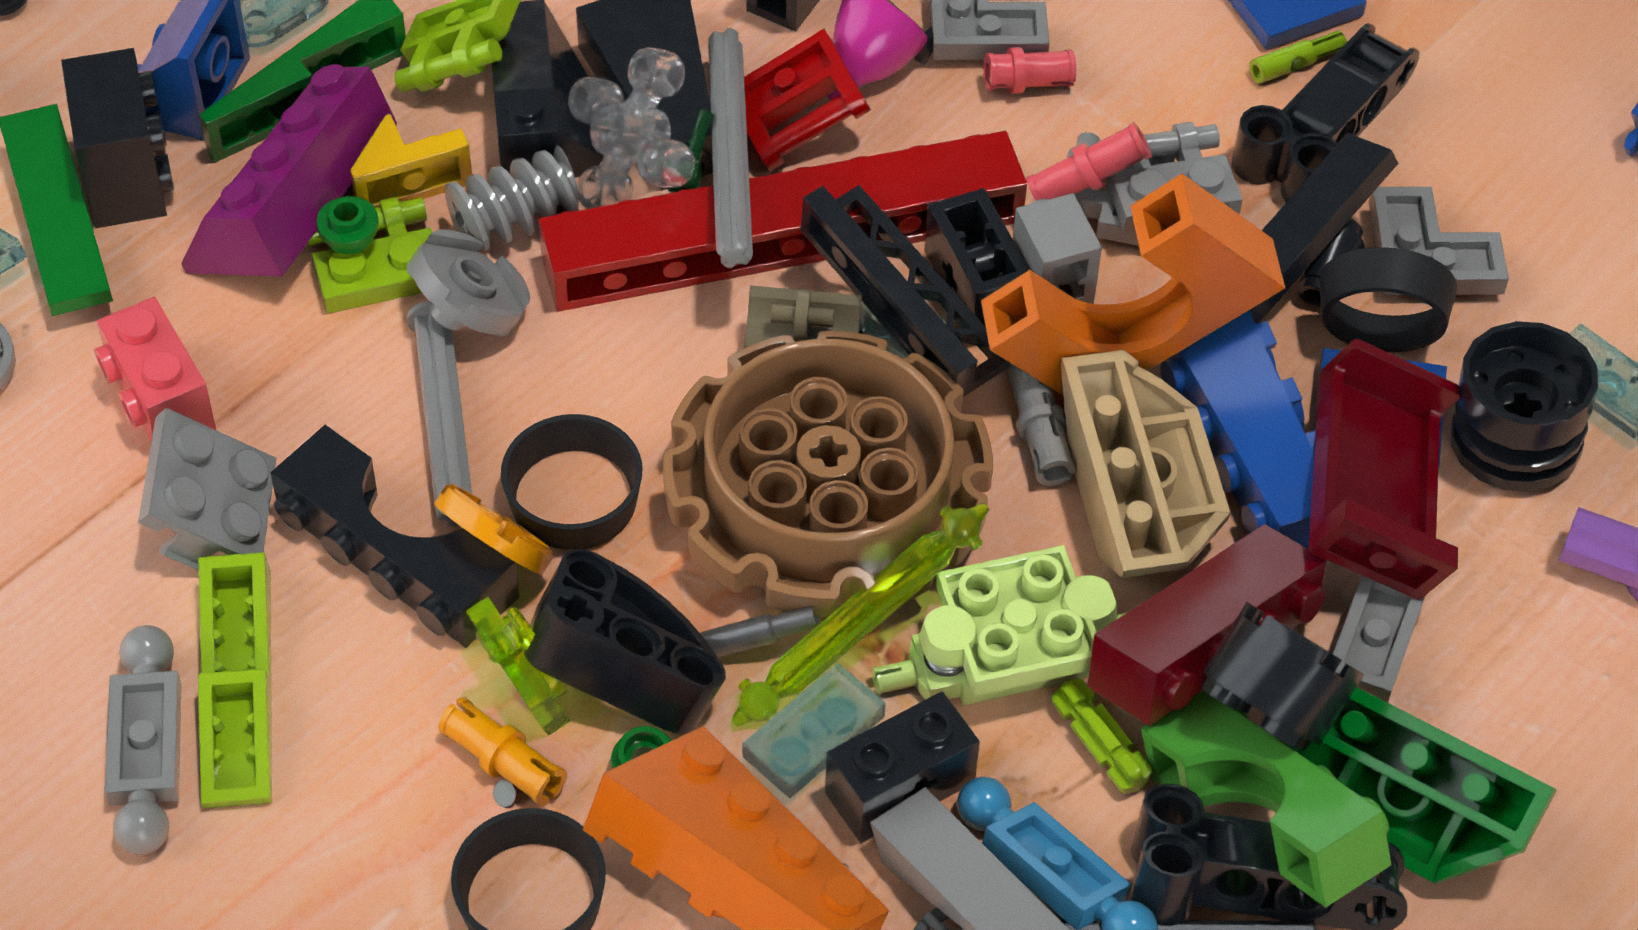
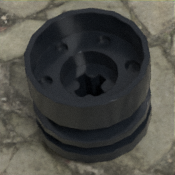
M1515 321L1490 328L1473 340L1463 358L1459 379L1460 399L1455 403V413L1451 422V447L1460 464L1478 480L1503 490L1526 492L1555 486L1574 471L1582 455L1584 439L1588 432V420L1592 414L1598 390L1597 365L1586 346L1568 332L1550 325L1537 322Z

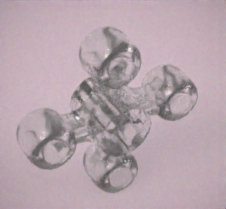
M654 47L643 48L637 51L631 58L628 66V79L633 87V91L625 101L623 91L618 84L605 78L584 77L573 84L568 97L569 110L575 119L590 124L592 145L597 152L605 155L600 165L590 166L583 171L577 185L579 201L586 209L616 204L624 200H632L633 183L628 172L636 162L642 179L654 186L664 188L681 187L691 178L695 161L693 152L688 145L671 139L669 118L663 111L657 109V105L662 98L673 96L680 90L683 84L685 68L677 54Z

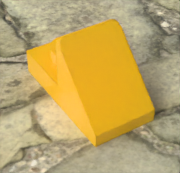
M387 114L350 170L354 197L365 199L374 207H378L379 200L396 196L399 202L420 197L425 199L445 193V184L449 182H457L462 187H465L467 177L472 175L469 143L462 128L439 135L428 136L422 140L404 145L391 114Z

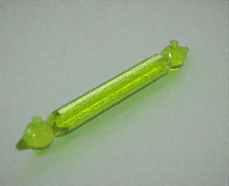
M984 503L969 509L957 508L953 510L950 506L944 507L940 511V516L943 518L942 530L922 535L873 577L874 585L867 591L865 586H863L773 663L765 682L752 683L749 679H744L740 682L738 686L742 691L739 699L740 705L731 721L737 727L751 721L762 722L767 720L771 725L777 723L781 717L777 712L779 699L799 694L947 567L956 547L964 548L970 546L973 550H977L982 546L983 540L979 537L981 524L988 514L989 508Z

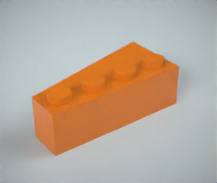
M704 726L603 773L582 829L602 844L609 837L633 853L630 864L652 879L659 873H662L691 893L688 904L709 919L713 915L728 919L742 930H881L890 911Z

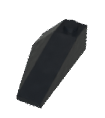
M520 1L511 22L509 33L499 41L502 49V58L500 61L492 63L500 166L510 174V165L513 160L524 158L532 165V158L535 152L546 150L554 157V150L558 145L567 156L575 178L620 174L616 128L612 116L545 1Z

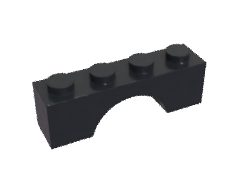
M326 424L270 472L276 497L274 507L278 515L288 526L296 531L307 530L321 541L328 554L338 563L344 566L351 563L368 575L373 586L384 597L392 601L399 598L416 611L422 623L438 636L448 634L467 648L519 598L516 562L499 553L464 528L441 536L413 537L397 533L381 524L371 513L373 504L378 496L372 458Z

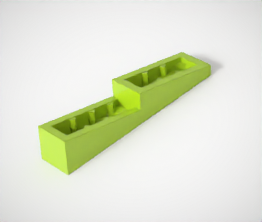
M265 552L198 557L201 673L198 674L201 804L203 808L272 803L271 570Z

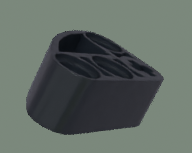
M574 549L568 551L563 556L536 607L523 641L522 651L526 659L539 671L675 734H687L697 728L726 679V671L722 662L704 637L675 606L631 572L603 556L585 549Z

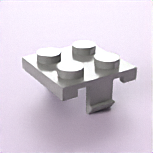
M165 408L155 418L138 523L157 532L162 531L164 528L177 532V534L159 547L158 553L199 570L198 557L212 556L218 551L228 555L261 553L264 551L273 487L270 472L275 469L277 458L171 409Z

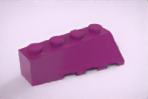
M329 65L322 67L312 76L309 85L294 104L282 114L279 123L264 142L252 152L249 161L234 180L222 190L219 199L202 219L181 263L186 273L282 277L318 230L316 220L320 209L331 200L342 197L351 186L350 170L383 118L387 114H391L395 125H397L371 67Z

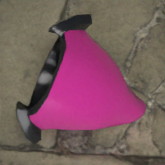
M842 0L836 18L833 43L857 86L861 87L886 79L904 67L913 58L919 63L926 64L933 52L932 26L923 30L890 0ZM837 89L826 97L832 100L839 96L840 92Z

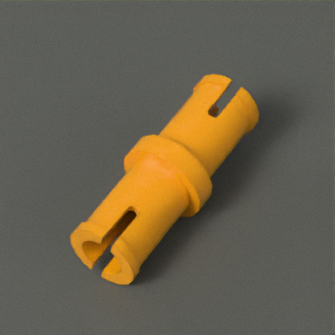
M466 697L458 698L456 701L457 706L451 703L447 707L439 721V732L447 738L450 737L479 759L480 769L493 778L503 776L530 796L532 801L539 806L549 804V797L554 800L558 796L566 782L567 771L559 765H555L527 745L524 733L513 725L501 726L475 707L473 702Z

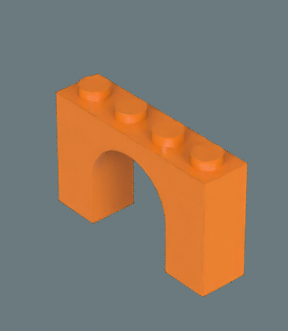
M1181 173L1130 206L1141 256L1172 277L1164 286L1147 296L1119 304H1093L1069 296L1033 271L1028 270L981 300L990 351L1063 395L1061 362L1062 358L1125 350L1139 361V367L1148 371L1285 289L1273 238Z

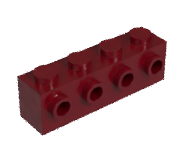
M1266 524L1262 525L1095 633L1088 687L1148 726H1151L1174 709L1180 710L1184 708L1197 693L1202 691L1201 688L1208 678L1203 673V670L1246 601L1265 612L1258 623L1259 625H1261L1266 615L1290 628H1294L1301 622L1307 623L1312 620L1324 602L1325 591L1322 588L1327 560L1309 553L1307 548Z

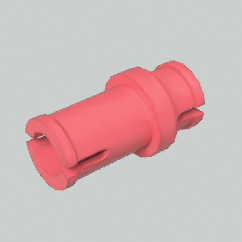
M1022 47L1008 48L1006 54L986 53V58L983 61V77L987 90L1007 88L1010 94L1023 93L1025 87H1073L1076 81V58L1072 49L1055 52L1024 53Z

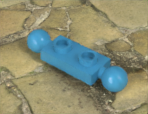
M991 777L974 778L962 787L957 798V809L963 822L974 830L985 831L982 844L1027 888L1075 930H1080L1096 920L1101 923V930H1158L1156 918L1148 907L1136 901H1126L1131 883L1037 803L1033 802L1014 812L1011 809V797L1007 788L1000 781Z

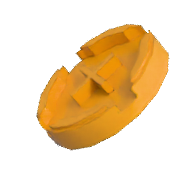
M453 483L450 485L446 484L434 502V505L441 512L507 558L534 573L543 574L554 557L553 551L548 548L546 543L505 515L503 517L498 512H494L484 506V504L480 503L482 501L480 498Z

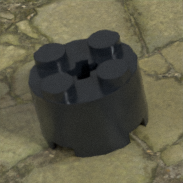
M1246 601L1204 668L1203 673L1208 678L1201 689L1236 711L1239 709L1248 714L1253 706L1265 713L1266 716L1260 727L1294 748L1299 747L1306 751L1311 741L1320 745L1364 674L1348 664H1345L1340 674L1336 673L1335 671L1342 661L1340 658L1268 615L1259 625L1258 623L1265 612Z

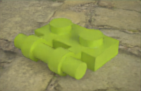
M455 0L416 14L400 49L410 65L395 72L394 81L397 88L403 93L414 89L426 92L441 87L444 79L458 74L465 78L483 73L486 65L500 61L502 49L499 41L509 33L511 22L521 0Z
M397 196L379 200V206L374 207L378 214V231L385 230L387 237L374 239L365 250L355 254H342L332 249L312 253L314 269L327 314L422 293L415 280L409 275L406 267L418 247L432 233V229L430 227L407 232L405 225L427 221V213L422 197L399 202ZM318 230L309 240L308 246L325 243L319 236Z

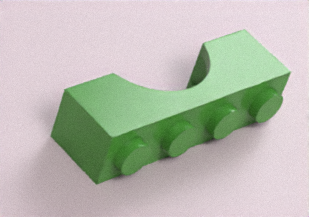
M1202 690L1184 708L1180 710L1174 709L1151 726L1146 724L1141 727L1147 761L1153 769L1151 779L1158 785L1177 784L1186 787L1199 796L1203 801L1204 807L1218 803L1243 802L1260 805L1276 812L1270 820L1280 875L1325 908L1391 866L1386 834L1389 830V825L1380 806L1373 799L1367 796L1361 797L1339 782L1326 767L1322 765L1316 766L1294 751L1289 744L1269 734L1250 721L1244 712L1239 709L1236 711Z

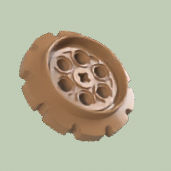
M820 331L817 339L795 342L790 335H781L743 348L728 357L726 377H701L685 395L671 420V436L674 447L666 449L663 453L664 494L671 522L676 527H690L688 530L689 554L710 576L733 592H741L749 586L763 588L766 591V605L769 608L789 612L813 606L814 616L835 617L839 614V607L842 603L858 601L864 605L868 612H877L905 603L931 589L934 565L944 564L949 567H956L964 560L976 543L986 520L988 498L983 492L989 491L992 484L993 454L991 442L982 417L977 414L962 413L963 388L958 383H955L943 369L924 356L912 353L906 358H900L887 351L888 344L886 340L871 335L845 331ZM831 522H843V524H834Z

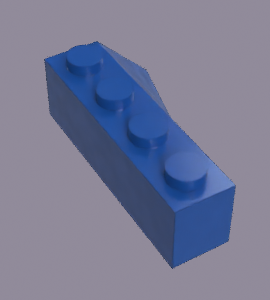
M1248 310L1163 361L1160 365L1161 378L1198 407L1223 490L1226 493L1232 492L1240 506L1242 521L1247 534L1266 524L1308 549L1316 430L1304 432L1305 418L1301 403L1302 396L1293 377L1281 381L1277 373L1274 356L1271 349L1275 348L1277 342L1268 322L1264 321L1255 324Z

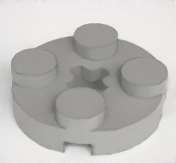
M436 230L431 233L427 240L418 247L407 263L406 268L422 293L433 303L430 307L433 318L442 326L455 331L460 330L465 325L479 332L494 334L499 337L508 336L521 319L522 313L530 300L529 289L521 274L502 255L494 263L487 256L479 253L483 242L473 236L454 230Z

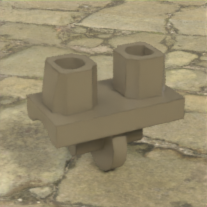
M750 286L744 348L781 335H790L795 342L817 339L820 331L859 333L862 295L819 292L803 288L796 290Z

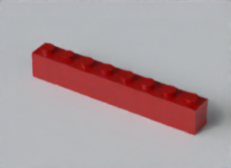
M1007 130L984 135H971L963 139L931 145H917L899 151L872 156H859L851 160L813 167H800L792 171L749 178L753 256L746 265L737 263L733 268H727L721 264V256L716 252L714 185L696 189H683L675 193L637 200H624L616 204L579 211H565L557 215L539 218L541 256L556 311L559 312L824 261V257L800 231L803 197L821 186H824L837 199L860 185L912 244L925 241L928 204L982 188L987 192L1005 226L1014 224L1016 208L1025 206L1027 181ZM856 209L850 212L851 218L870 238V224ZM877 233L876 240L884 241Z

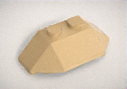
M1125 350L1062 358L1061 362L1068 448L1076 466L1075 477L1098 558L1121 578L1186 569L1229 520L1231 513L1198 407L1161 378L1139 367V361Z

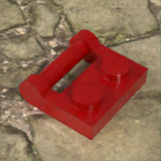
M825 28L744 77L747 133L769 171L784 164L785 160L783 157L848 117L853 115L855 119H858L871 111L869 104ZM837 89L839 90V96L773 136L770 135L769 130Z

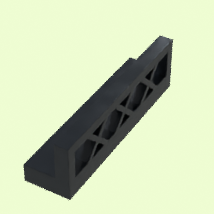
M860 185L837 199L824 186L803 197L800 231L856 295H862V302L908 355L918 353L943 369L955 383H958L963 388V397L1011 366L1010 362L990 351L987 331L983 323ZM856 209L870 224V238L851 218L850 212ZM877 233L884 241L876 240ZM887 257L901 259L909 268L908 281ZM915 276L922 284L914 283ZM925 300L939 302L947 311L946 324ZM955 320L960 327H953V321ZM964 344L977 345L988 359L977 366L978 360Z

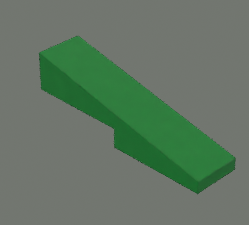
M358 0L200 113L207 154L212 161L216 163L265 140L281 120L282 114L294 104L311 82L312 76L322 67L341 65L343 67H371L373 70L403 56L400 51L406 38L403 12L393 0Z
M57 103L0 117L1 132L52 317L112 302L113 298Z

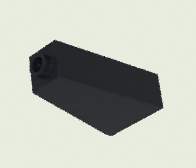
M598 0L576 7L578 48L661 190L667 189L664 183L666 158H686L687 146L700 110L711 112L691 0ZM711 125L702 149L701 177L713 173Z

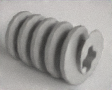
M558 145L554 150V157L546 150L535 152L532 158V165L524 158L513 160L510 165V174L502 166L490 168L488 182L479 174L469 175L465 182V190L457 182L445 184L446 202L456 231L468 234L482 241L483 246L481 249L484 252L490 250V231L496 230L502 240L508 244L512 242V224L518 222L525 233L530 236L535 234V215L540 214L541 217L557 215L556 208L560 206L565 211H579L577 182L567 156Z

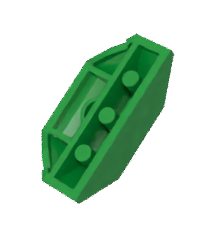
M1358 687L1350 696L1320 745L1311 741L1306 751L1299 747L1294 748L1290 746L1294 751L1316 766L1322 765L1326 767L1339 782L1361 797L1367 796L1373 799L1383 810L1389 825V830L1386 833L1387 841L1400 849L1404 856V868L1434 884L1524 853L1557 789Z

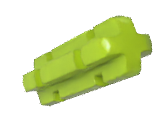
M1078 678L1072 681L1068 679L1063 682L1051 697L1054 707L1065 721L1070 718L1073 719V722L1070 723L1071 729L1101 768L1107 765L1110 767L1106 774L1121 793H1135L1142 789L1145 783L1153 776L1152 767L1139 751L1132 754L1130 750L1133 749L1134 744L1102 703L1098 706L1093 704L1097 701V697L1083 679Z

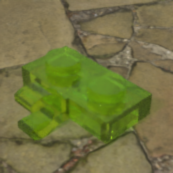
M489 597L468 609L466 612L478 629L476 631V639L489 659L502 666L547 735L549 736L571 720L557 701V699L568 693L561 681L533 667L524 655L535 634L521 611L512 607L506 611L507 615L502 617Z

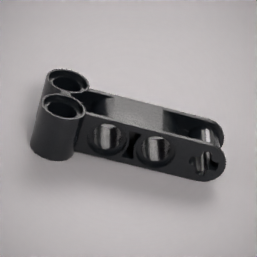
M1370 23L1362 26L1282 110L1273 106L1259 105L1249 108L1242 114L1232 155V167L1235 173L1243 180L1254 184H1266L1277 180L1282 183L1281 196L1287 202L1347 133L1359 136L1403 89L1416 68L1419 60V50L1414 47L1406 50L1375 33L1376 28Z
M1177 784L1156 785L1145 793L1131 848L1133 859L1138 866L1129 899L1148 907L1154 914L1159 926H1173L1184 922L1189 917L1192 906L1289 921H1310L1315 925L1348 930H1393L1401 925L1407 916V901L1403 893L1399 891V878L1404 872V856L1400 849L1388 842L1391 866L1325 908L1280 875L1270 822L1205 813L1203 801L1190 789ZM1371 900L1373 902V918L1367 915V903Z

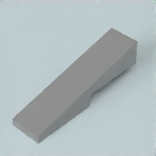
M925 787L870 822L882 863L962 927V930H1069Z

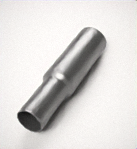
M813 606L774 616L771 614L761 615L702 631L700 634L708 642L717 657L720 658L776 643L781 637L819 628L820 619L819 616L813 615Z

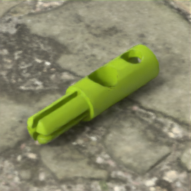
M1335 31L1311 41L1306 39L1257 57L1250 61L1251 75L1257 83L1261 84L1291 73L1294 70L1307 67L1316 63L1320 58L1338 52L1347 43L1346 37L1341 31Z

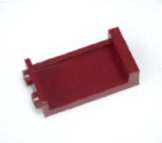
M1360 339L1352 340L1320 371L1309 553L1417 600H1421L1458 569V547L1436 538L1440 419L1443 413L1460 399V386Z

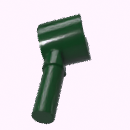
M700 110L687 146L686 158H666L664 183L668 191L677 192L683 189H696L700 186L702 149L714 116L713 113Z

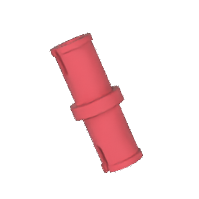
M1133 122L1121 131L1089 147L1085 143L1074 147L1072 156L1035 175L1031 174L1026 179L1035 201L1039 199H1052L1071 193L1075 195L1089 187L1096 191L1105 186V179L1144 159L1151 158L1152 154L1138 125Z

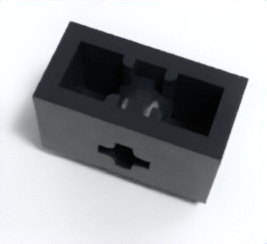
M984 188L928 204L924 252L935 271L986 327L981 300L1030 269Z
M941 691L827 751L825 794L860 844L874 837L870 824L871 821L924 787L939 801H942L960 791L968 781L976 778L980 741L945 693Z

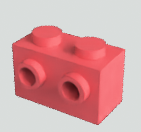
M155 296L96 320L103 346L94 349L97 362L107 382L110 384L117 381L123 392L119 393V398L134 428L142 425L152 442L155 418L165 408H168L214 430L216 429L206 383Z

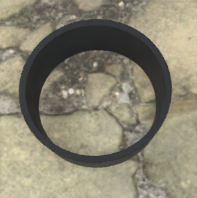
M1364 248L1341 254L1323 267L1319 277L1322 321L1326 329L1337 339L1347 344L1354 339H1360L1386 352L1417 350L1438 341L1447 330L1457 291V282L1454 275L1442 263L1424 254L1398 248ZM1364 292H1393L1419 299L1430 305L1432 309L1409 315H1379L1357 310L1342 303L1340 300Z
M567 414L541 420L522 431L513 440L502 461L501 482L514 519L519 525L550 547L570 550L584 549L610 540L628 524L636 508L643 467L636 445L619 427L598 417ZM564 451H587L601 455L615 463L629 482L631 491L622 504L609 514L585 523L561 524L550 522L531 514L516 500L517 489L524 474L541 459Z
M540 808L507 811L479 825L460 846L451 871L453 897L468 929L489 930L477 922L469 912L470 888L481 867L493 856L508 848L524 844H543L556 847L573 856L589 875L594 898L579 919L563 930H590L599 912L606 879L604 857L594 837L583 831V826L576 820L559 812Z

